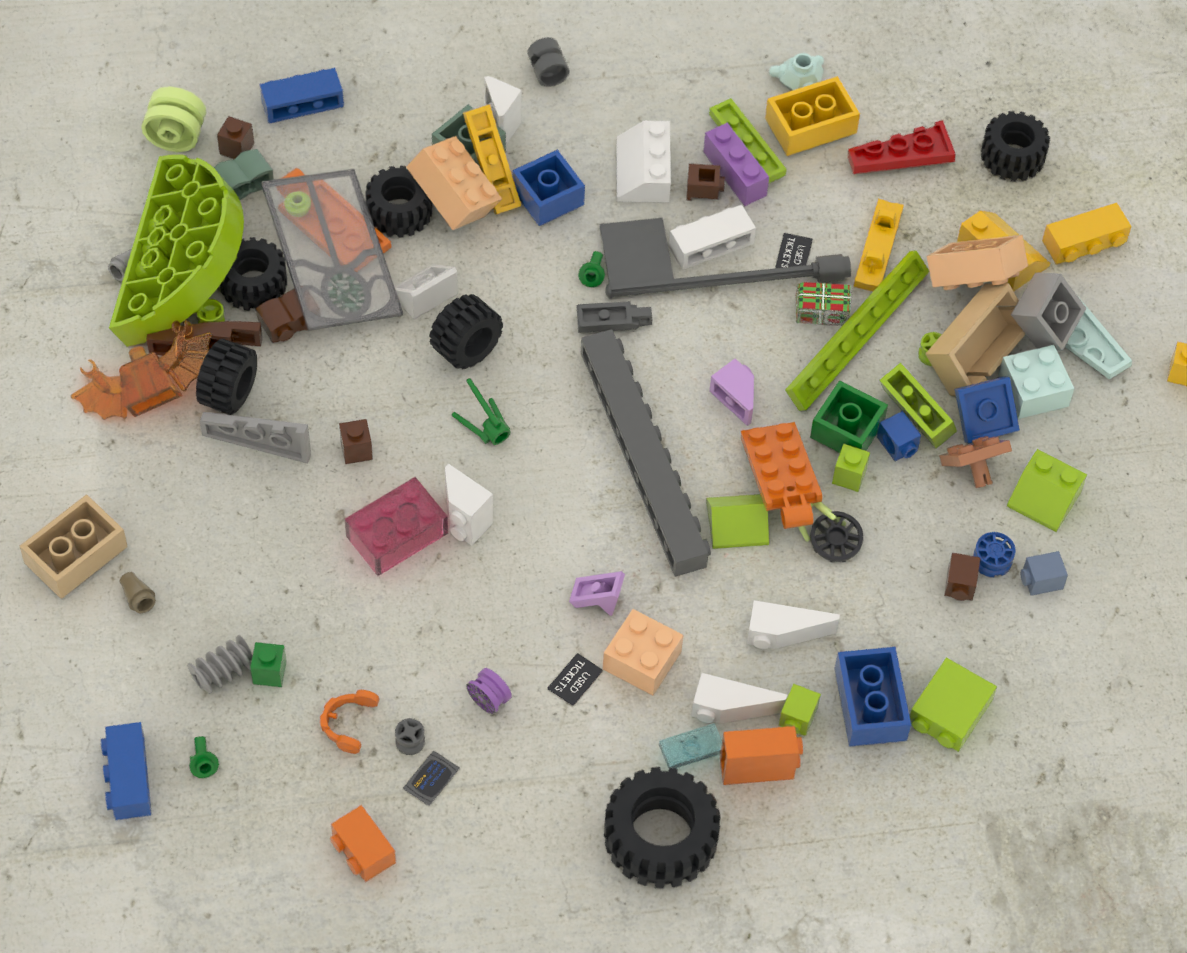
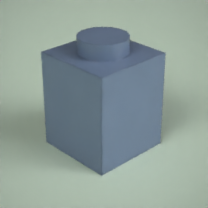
M1059 551L1026 557L1024 567L1020 571L1021 581L1024 586L1028 587L1031 596L1064 589L1068 577Z

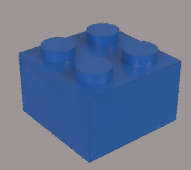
M558 149L512 170V177L519 199L538 226L584 205L585 185Z

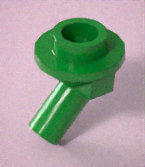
M594 251L590 262L583 264L579 269V280L587 287H597L604 281L605 272L600 265L603 258L601 252Z
M195 737V755L190 756V772L197 778H208L218 770L219 761L215 754L207 751L206 737Z

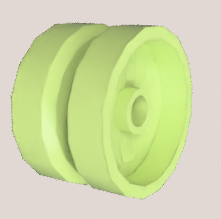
M171 86L159 88L150 97L147 112L141 125L142 133L148 141L164 150L173 152L188 151L194 148L198 142L201 132L200 128L206 116V106L199 97L185 89Z

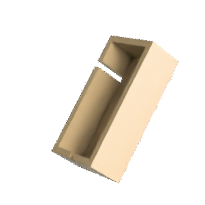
M1009 283L1000 285L984 284L925 354L950 396H956L954 390L956 388L987 381L985 376L990 377L1002 363L1003 357L1008 356L1024 337V331L1011 316L1019 300Z

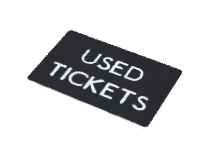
M784 233L775 268L807 265L813 239Z
M577 653L547 689L574 706L603 672V669Z

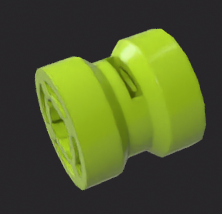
M208 299L201 309L196 312L198 323L225 321L223 305L215 299Z

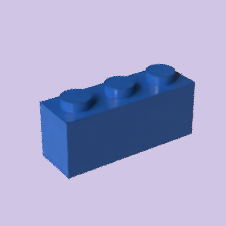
M335 68L322 69L312 73L295 75L260 84L261 101L269 124L344 107L343 89Z
M141 722L106 726V738H101L102 755L108 756V765H103L105 783H110L111 790L110 792H105L107 810H113L115 820L151 816L145 738Z

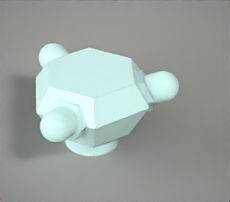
M799 53L795 57L783 62V64H780V66H772L769 69V74L772 77L780 78L779 81L793 91L821 82L824 58L820 55L811 57L809 54Z

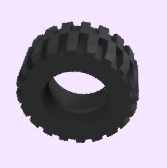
M651 767V772L649 773L640 770L634 773L633 780L630 777L625 778L620 783V789H614L610 796V803L607 804L604 824L607 853L612 854L611 861L616 868L623 867L622 874L628 879L635 876L638 878L637 883L647 886V882L655 883V888L664 889V884L671 883L673 888L682 886L683 879H686L687 882L696 879L698 870L704 872L709 866L710 859L714 858L720 832V810L716 808L717 801L714 795L711 793L707 794L708 787L702 781L694 782V775L688 772L681 775L677 773L678 769L669 767V771H661V767ZM657 809L669 810L678 814L687 822L690 827V834L684 840L674 845L659 846L641 838L635 831L633 824L639 816L648 811Z

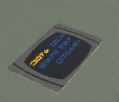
M432 751L403 789L430 806L460 767L439 753Z

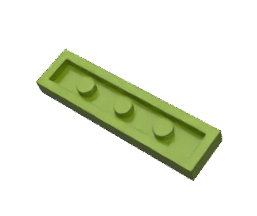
M732 98L709 108V115L718 127L725 123L730 125L768 174L769 183L786 176L787 169Z

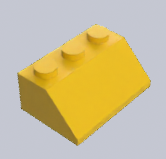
M980 210L961 223L957 242L1019 234L996 213ZM1024 238L1028 267L1019 271L1020 275L1008 278L1007 283L1010 284L1013 291H1016L1030 281L1035 272L1041 273L1051 264Z

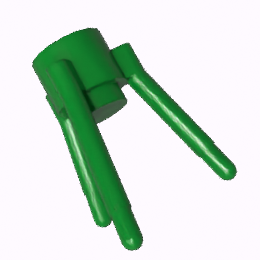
M468 378L466 381L489 418L482 424L484 430L481 431L456 412L452 413V417L478 435L485 444L490 441L493 445L504 442L510 436L511 431L494 399L489 398L488 400L492 408L491 410L472 379Z

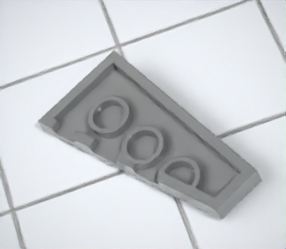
M203 412L200 419L202 436L307 464L310 459L311 448L308 424Z

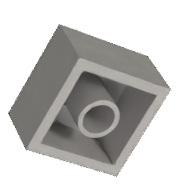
M1035 272L1011 316L1037 349L1054 345L1056 350L1063 351L1086 307L1061 274Z

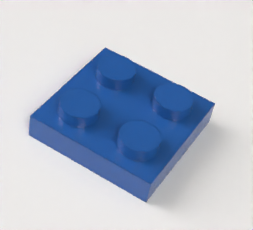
M1004 376L954 389L965 443H973L972 440L988 436L991 438L1020 431L1010 377Z

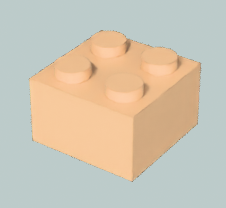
M632 609L604 651L603 670L654 695L682 652L683 634Z

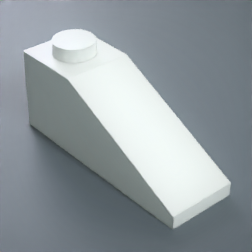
M754 600L747 644L754 645L759 649H777L836 634L840 614Z
M701 673L691 716L705 723L715 722L721 724L781 714L787 694Z

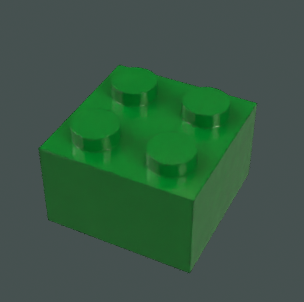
M839 380L814 417L810 438L839 453L843 444L866 451L878 433L879 423L886 418L888 404Z

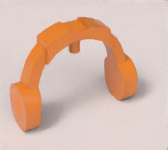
M360 689L356 694H345L337 698H331L325 704L324 711L320 715L322 731L342 751L353 754L359 753L362 746L361 742L355 738L334 733L329 727V718L337 719L338 714L333 712L346 703L377 707L380 700L379 696L374 692Z

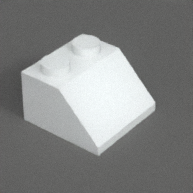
M448 463L445 467V488L449 528L451 534L457 540L465 541L472 546L493 524V494Z

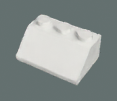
M642 121L617 136V202L669 203L671 187L670 121Z

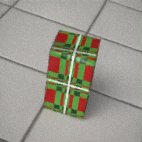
M799 283L796 289V323L843 326L850 316L851 285Z

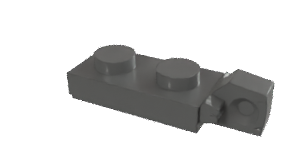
M630 301L576 305L578 333L600 332L611 329L613 331L632 330L640 326L652 325L651 307H637V305H632Z

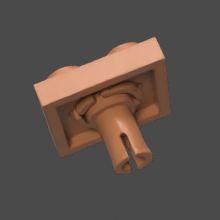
M985 436L972 440L973 444L965 446L958 444L948 447V453L939 455L942 466L962 467L970 464L975 488H979L993 483L986 460L1011 452L1012 448L1009 440H999L998 436L991 438Z

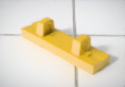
M490 104L463 112L480 169L502 198L493 208L494 214L520 207V199ZM491 137L486 140L479 141V139Z
M878 199L853 287L874 291L883 281L903 212V204Z

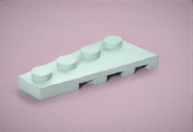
M1084 304L1086 310L1065 347L1110 380L1131 367L1132 360Z

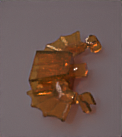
M176 320L172 323V330L177 336L174 337L171 349L161 358L155 352L146 355L143 347H134L129 351L131 362L120 367V375L108 377L99 371L98 366L93 360H88L93 366L92 371L85 372L81 367L80 371L85 377L92 378V382L74 392L71 398L82 404L85 413L95 412L103 420L113 416L125 419L127 418V409L134 417H137L181 397L182 393L179 388L183 392L187 391L190 383L198 377L202 362L209 351V342L213 335L212 333H206L186 339L185 336L192 332V324L185 320L184 329L180 331V322Z

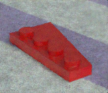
M940 120L935 122L934 126L930 128L921 126L914 128L913 133L904 136L900 133L892 135L888 141L881 142L875 140L849 148L847 157L853 174L951 163L955 162L956 153L944 121Z

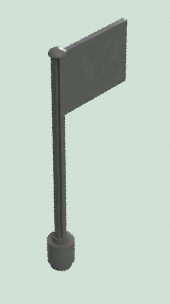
M663 218L600 224L609 280L605 293L609 299L617 296L810 276L817 278L818 283L844 281L845 278L851 277L849 256L835 254L816 256L815 262H811V265L674 279Z

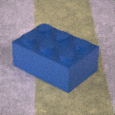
M896 647L838 652L834 670L849 747L907 741L911 721Z

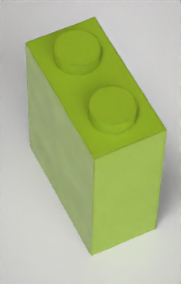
M946 657L912 707L910 712L911 725L918 732L927 733L937 739L942 746L953 748L959 752L993 701L997 686Z

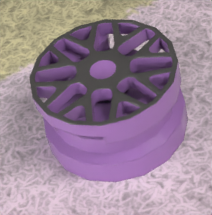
M489 668L482 669L477 674L475 681L471 680L466 684V689L474 702L489 714H495L501 703L505 704L512 698V693L504 680Z

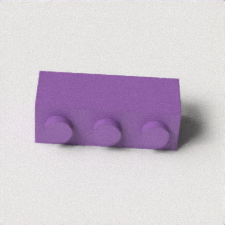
M725 123L705 132L704 154L713 165L720 166V175L725 177L726 183L743 205L747 206L766 197L769 176L730 125Z

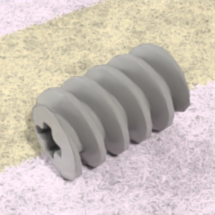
M237 635L236 643L229 640L226 642V649L223 646H218L216 648V655L209 651L206 653V661L199 657L195 660L196 667L191 663H188L187 666L197 685L211 694V683L221 688V678L224 677L229 682L233 681L232 671L242 676L241 666L243 665L251 671L252 653L242 636Z

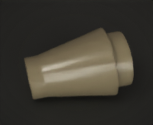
M127 572L121 576L120 584L123 587L129 608L140 614L151 610L156 603L154 591L133 572Z

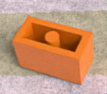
M362 805L331 823L332 836L330 840L334 848L339 853L341 851L345 853L348 857L346 861L354 875L360 874L365 882L396 863L394 848Z

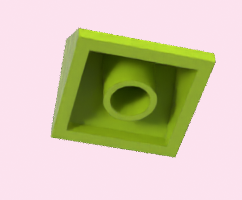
M761 494L706 498L712 549L769 545L768 511H766Z

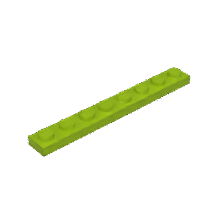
M909 251L785 389L799 411H806L930 272L917 251Z

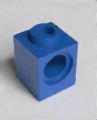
M902 411L879 423L877 438L892 459L897 461L903 457L909 458L918 451L921 434Z

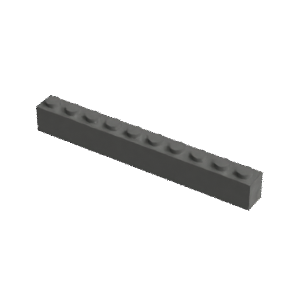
M612 329L582 337V358L674 576L677 577L707 568L708 556L711 555L709 543L706 539L703 540L700 535V522L697 516H692L690 499L687 493H682L680 488L681 479L678 471L672 470L669 450L663 448L660 429L657 425L654 426L651 421V408L648 403L644 404L642 400L643 392L641 385L633 379V367L630 360H625L624 347L621 339H616Z

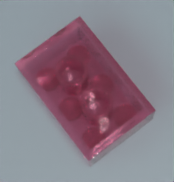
M416 477L344 519L346 537L377 576L448 534V516Z

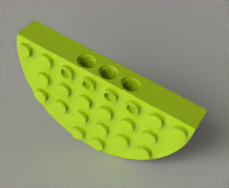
M165 155L158 158L109 325V329L127 347L147 342V334L174 328L193 313L198 312L222 283L237 258L244 229V215L241 202L230 185L214 167L200 158L189 159L186 155Z

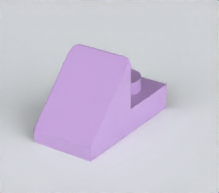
M619 571L576 578L569 602L575 608L599 605L608 615L612 616L625 574Z

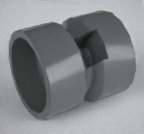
M550 37L541 38L529 46L527 54L541 85L550 87L566 80L570 70L564 56H562L563 54L557 40Z

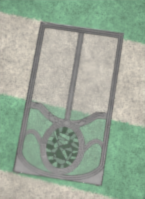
M355 169L261 182L308 331L403 316V310Z

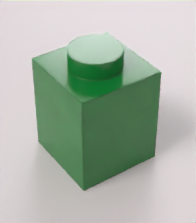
M255 642L250 667L254 685L282 687L287 662L284 645Z

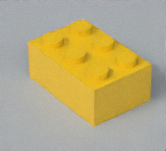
M838 76L768 98L765 119L786 156L856 134L860 118V112Z

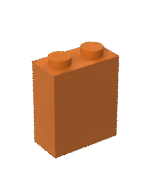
M795 726L723 732L720 752L723 785L794 779L796 768H800V755H803L802 738L796 736Z

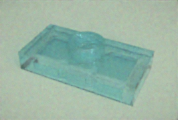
M715 723L659 741V747L668 768H679L719 755L722 745V739Z

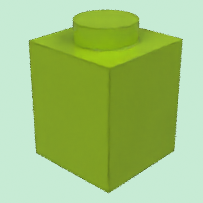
M843 444L835 465L832 484L859 492L867 471L870 452Z
M793 683L781 711L778 726H795L796 734L806 736L818 709L821 694Z

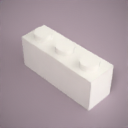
M739 205L734 208H727L712 216H704L690 224L679 225L675 229L670 230L669 247L682 270L753 245L756 227L744 207Z

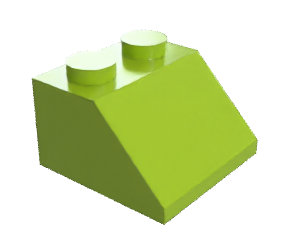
M1037 449L1025 467L1007 503V507L1057 532L1081 494L1087 474Z

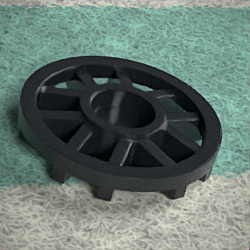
M832 511L836 517H840L837 525L826 515H821L813 523L810 532V542L815 553L830 560V562H846V560L854 557L860 551L863 543V530L859 522L851 515L840 511ZM845 519L851 522L847 528L841 526ZM823 520L829 525L828 529L821 524ZM855 527L858 535L849 532ZM816 528H818L822 532V534L815 535ZM821 540L826 541V543L818 546L816 542ZM847 540L858 541V544L854 545ZM830 548V554L825 553L823 550ZM834 548L840 549L841 556H834ZM845 548L852 550V552L846 555Z

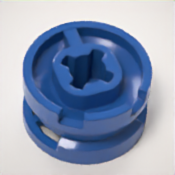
M989 532L978 539L973 556L980 557L979 572L987 577L994 578L995 575L1003 576L1009 572L1016 549L1013 541L1007 535L1000 532Z

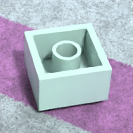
M1054 345L1005 356L1002 359L998 376L999 378L1004 376L1010 377L1018 419L1069 407L1075 388Z

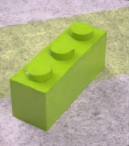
M901 362L879 380L888 396L936 449L957 432L954 421Z

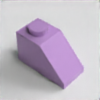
M733 359L711 376L709 392L748 426L751 424L753 414L754 375L748 366L742 365L738 360Z

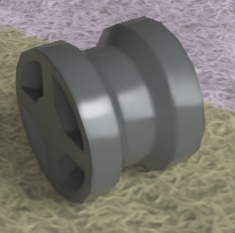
M407 718L397 724L395 728V743L401 753L415 755L422 751L425 746V730L420 721Z

